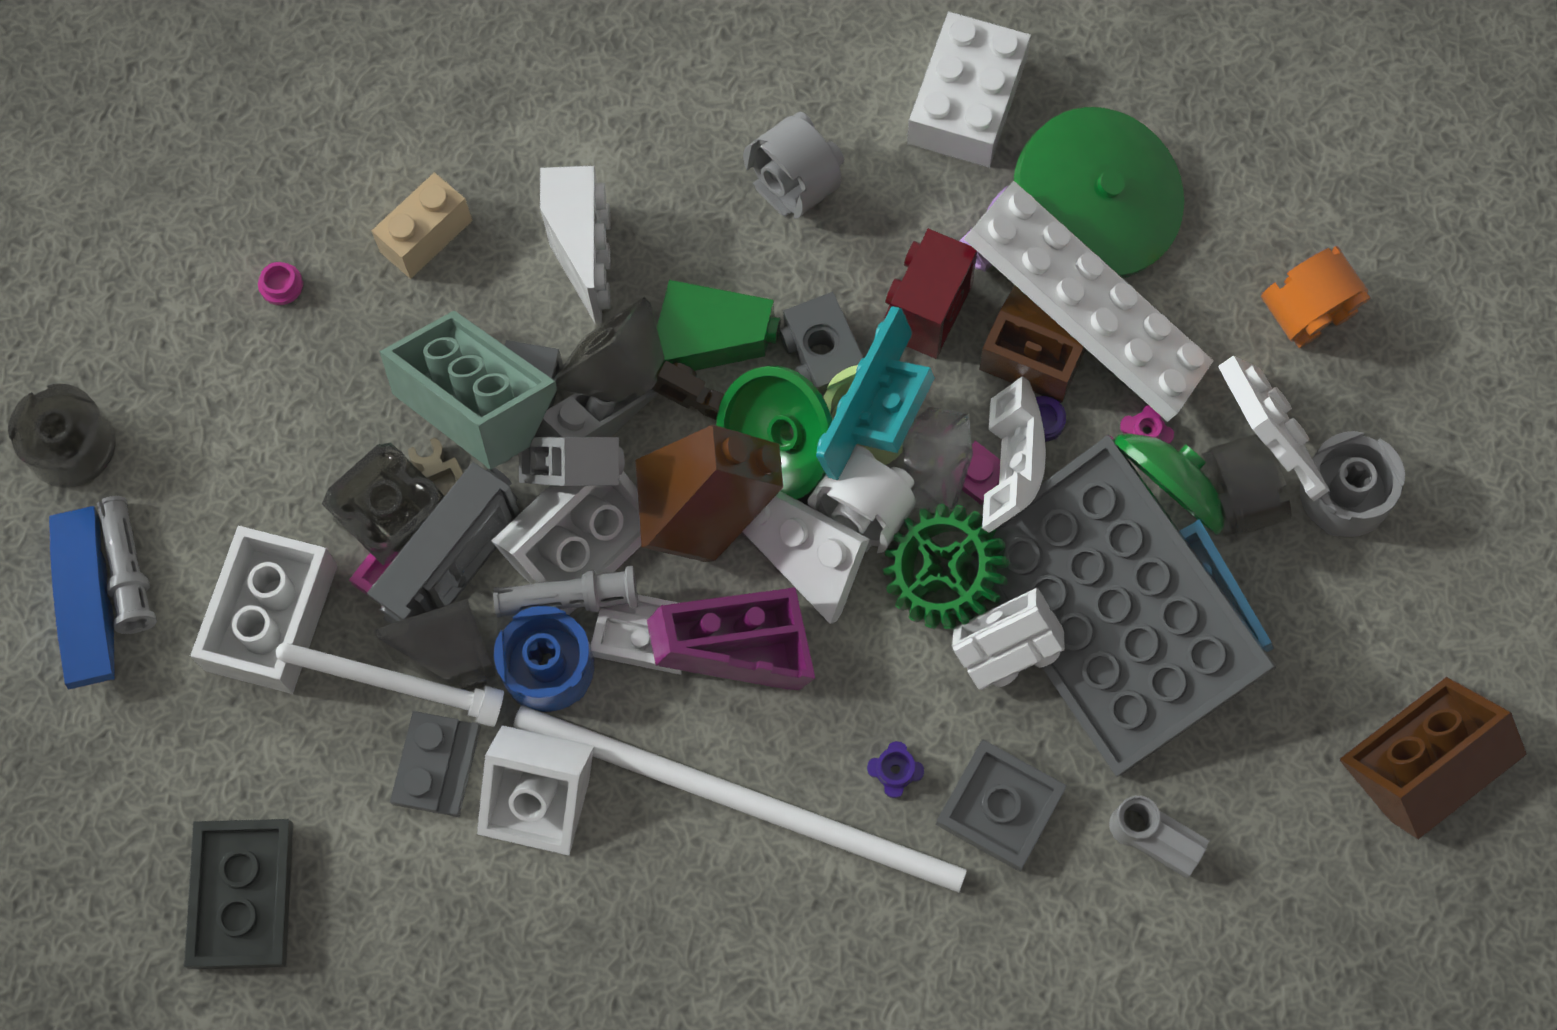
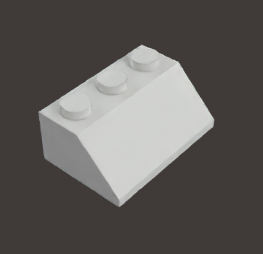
M624 471L619 475V485H550L491 541L530 584L582 578V574L594 570L596 575L613 573L641 546L637 487ZM567 608L560 610L566 612L567 615H570L576 608Z

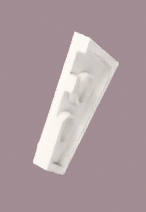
M780 491L743 530V533L813 607L832 624L842 614L870 539Z

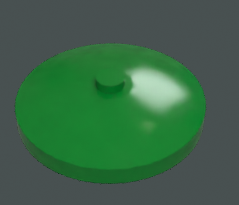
M1083 107L1063 112L1046 122L1030 138L1017 161L1014 181L1093 253L1098 255L1122 279L1143 271L1157 261L1169 249L1178 234L1184 213V190L1178 167L1171 153L1158 136L1147 126L1127 114L1100 107Z

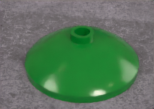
M782 366L755 368L738 377L730 385L721 401L716 426L778 443L782 460L783 489L781 492L796 500L813 492L826 475L816 457L818 441L822 434L827 432L832 423V417L818 389L800 373ZM791 426L793 428L794 437L792 436L790 431Z
M1127 433L1119 434L1114 438L1115 445L1123 451L1125 456L1194 518L1200 519L1201 523L1216 535L1224 529V516L1218 493L1209 478L1200 470L1206 464V461L1185 444L1178 451L1169 443L1152 436Z

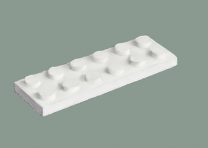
M1015 181L1004 190L965 236V241L1167 422L1178 414L1212 364L1213 360L1198 345L1193 343Z

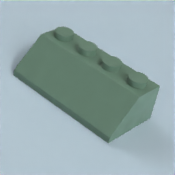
M456 311L446 314L379 351L392 394L490 470L529 448L557 390L556 382Z

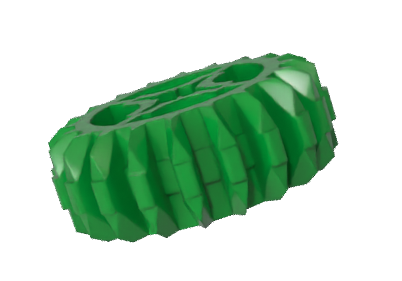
M938 504L935 510V518L929 510L923 508L919 510L921 523L917 524L910 518L904 519V525L909 532L905 536L899 532L894 534L893 540L900 543L898 549L890 548L884 551L886 557L895 561V565L887 566L882 570L884 575L896 578L886 589L892 595L901 594L895 606L902 611L910 608L908 616L910 620L919 622L924 618L925 626L931 629H935L941 620L945 629L954 630L957 616L960 622L966 625L973 619L971 615L972 610L979 615L988 612L987 607L983 604L986 598L996 603L1000 601L1001 597L992 591L994 584L1001 586L1007 584L1008 579L996 573L997 569L1009 566V560L1003 556H995V554L1005 548V542L1000 538L991 539L997 529L995 528L991 532L984 530L981 526L983 516L980 513L974 511L967 516L966 508L962 505H956L950 514L946 505ZM950 531L962 532L968 535L961 543L955 541L948 547H941L932 540V537ZM920 550L924 556V565L915 576L917 579L915 582L913 574L914 562ZM978 551L979 569L972 585L968 579L967 570L970 563L976 558L974 553ZM936 554L950 561L948 563L949 568L952 570L950 573L956 580L942 574L943 567ZM950 586L951 589L957 591L961 596L947 603H931L923 598L930 591L936 593L941 588Z

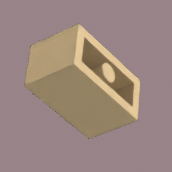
M434 172L371 232L380 253L411 279L473 220L466 199Z

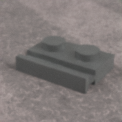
M413 711L390 803L395 806L460 817L481 725L476 722L468 723L455 718Z

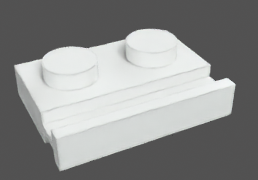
M638 595V607L630 608L628 604L600 607L590 645L593 656L682 675L681 670L655 665L647 619L661 605L678 602Z

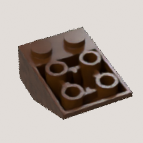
M1014 285L983 346L979 370L1010 383L1023 376L1029 380L1033 392L1042 396L1052 397L1063 403L1086 348Z

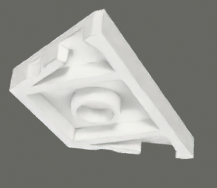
M1234 355L1218 366L1252 430L1273 452L1288 472L1294 468L1307 495L1313 501H1316L1329 492V488L1304 446L1309 441V437L1294 418L1289 419L1287 412L1292 407L1277 387H1271L1264 372L1259 367Z

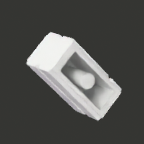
M1035 588L985 612L983 615L971 619L966 625L961 624L955 627L952 647L964 668H967L968 674L977 688L982 690L992 684L995 687L1005 686L1011 683L1020 671L1034 664L1036 667H1045L1053 663L1060 656V653L1064 651V631L1040 590Z

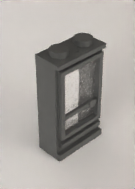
M472 462L367 592L369 597L382 605L379 610L385 615L383 619L419 645L427 637L424 632L425 627L428 624L435 626L438 623L435 616L437 612L442 616L446 613L497 547L491 540L513 521L512 518L515 519L520 514L516 503L518 498L511 491L510 485L512 483L507 476L496 468L485 470L475 462Z

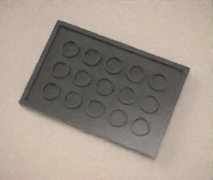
M1110 435L1105 436L1043 482L1030 505L998 526L994 536L991 538H1000L1005 542V548L995 554V556H1003L1009 560V566L997 569L996 573L1008 579L1007 584L1003 586L994 584L992 591L1001 597L998 602L999 605L1035 588L1040 590L1064 631V651L1060 653V656L1053 663L1042 668L1116 777L1122 776L1277 668L1123 451L1115 445L1114 439ZM977 551L974 553L976 558L971 562V564L978 572L979 555Z

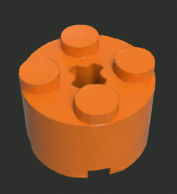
M1335 246L1332 251L1330 248H1327L1305 260L1287 273L1289 277L1284 280V287L1280 289L1276 282H1274L1261 295L1262 300L1289 340L1295 342L1298 348H1302L1317 339L1322 334L1321 330L1332 322L1335 326H1338L1349 320L1359 312L1357 308L1370 300V296L1367 293L1368 289L1338 246Z

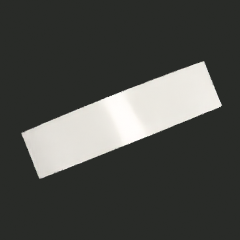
M1023 376L991 398L989 430L1002 439L999 485L984 494L982 528L987 532H991L1029 506L1036 497L1043 480L1046 460L1043 423L1029 380Z

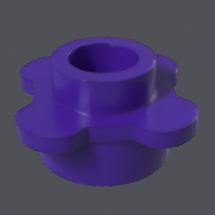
M895 741L889 744L888 749L879 758L870 759L867 765V772L871 777L877 778L883 784L884 792L888 797L898 798L902 796L903 789L912 781L917 782L923 778L924 767L920 762L914 761L904 743ZM893 766H898L900 768V772L894 774L892 773L891 768Z

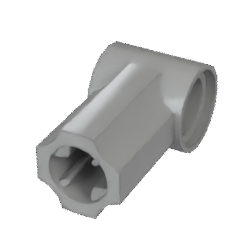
M1142 795L1131 796L1125 799L1111 814L1109 821L1110 831L1119 843L1136 847L1185 878L1191 875L1209 843L1208 839L1159 811L1157 805L1150 798ZM1125 811H1135L1143 817L1145 821L1143 832L1132 831L1126 826L1124 822Z

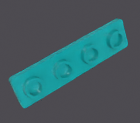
M892 306L885 320L878 325L875 339L866 357L862 358L858 363L856 376L847 394L843 395L838 402L836 415L831 425L818 441L816 457L830 479H839L856 444L898 453L935 379L930 367L899 361L912 336V330L902 308Z

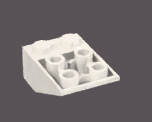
M594 166L540 168V210L550 247L595 324H602V310L610 309L611 305L610 285L606 283V269H610L611 260L610 245L606 243V230H610L609 203H606L605 183L597 182Z

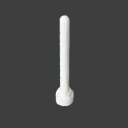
M289 643L280 644L276 649V656L282 662L468 710L469 716L476 717L475 722L492 727L497 722L503 701L504 690L485 686L484 690L475 688L474 692Z

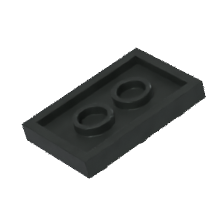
M290 819L193 821L185 968L194 970L286 967L293 822Z

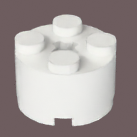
M856 444L839 479H830L825 475L808 498V506L816 511L819 510L822 514L869 538L870 540L865 552L872 545L878 546L877 553H882L887 549L894 538V534L899 531L904 524V519L908 518L916 505L915 496L911 490L914 480L903 469L898 467L890 469L885 464L876 460L873 454L865 447Z

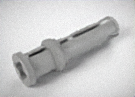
M109 496L103 498L102 502L99 501L97 503L111 571V578L106 589L107 594L114 599L117 615L113 621L114 630L121 634H134L154 627L157 623L156 614L150 611L146 593L150 588L149 579L144 573L140 572L127 499L122 496Z
M626 566L625 571L597 575L594 570L586 571L585 574H582V578L565 581L493 588L494 608L497 618L516 615L522 610L535 606H552L558 609L585 607L586 611H591V613L598 612L600 607L628 604L630 608L638 607L634 566Z

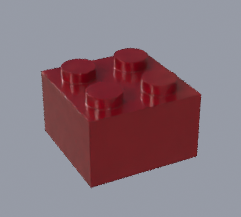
M929 228L921 243L913 241L904 261V266L908 267L903 279L895 278L889 288L885 300L889 307L885 318L892 306L902 308L912 330V336L906 347L937 359L973 286L977 250L968 244Z

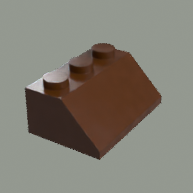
M1446 677L1339 760L1393 824L1416 839H1420L1525 757L1527 752L1510 711Z

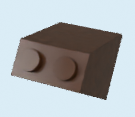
M710 425L636 459L642 548L702 562L716 561L783 489L780 445L720 426Z

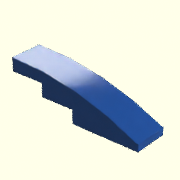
M90 506L49 516L52 588L65 685L69 690L115 679L114 615L112 604L107 597L106 560L101 552L99 514L95 506Z

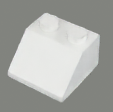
M502 725L485 754L477 835L570 855L589 784L594 746Z

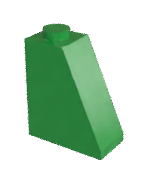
M669 280L648 359L651 376H655L665 361L672 364L675 362L682 363L696 371L765 357L768 343H777L781 325V318L775 317L774 300Z

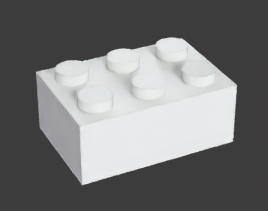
M948 12L909 119L907 144L990 168L1027 60L1031 35Z
M238 526L190 657L206 672L293 694L302 667L280 661L276 656V649L283 643L309 649L338 566L327 548Z

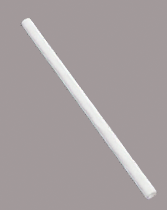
M524 705L519 708L516 714L514 727L517 729L594 746L593 757L958 893L967 871L964 868Z

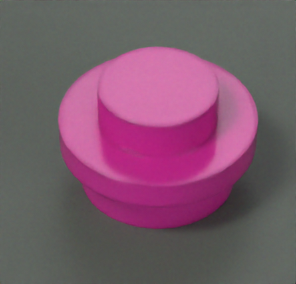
M274 262L262 270L258 280V289L267 302L274 305H286L293 302L300 295L303 289V279L298 269L293 265L284 262Z

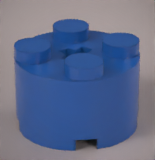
M552 606L527 608L512 617L513 620L503 631H500L494 646L495 666L509 694L520 705L540 712L562 710L583 698L593 679L595 662L587 635L581 625L574 618L567 615L566 612ZM543 654H551L552 658L548 660V664H538L542 662Z

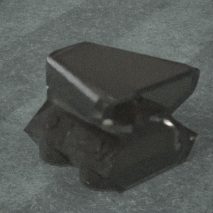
M390 442L376 445L329 487L322 505L334 516L333 521L340 528L351 533L384 566L396 558L445 495L404 456L402 451Z

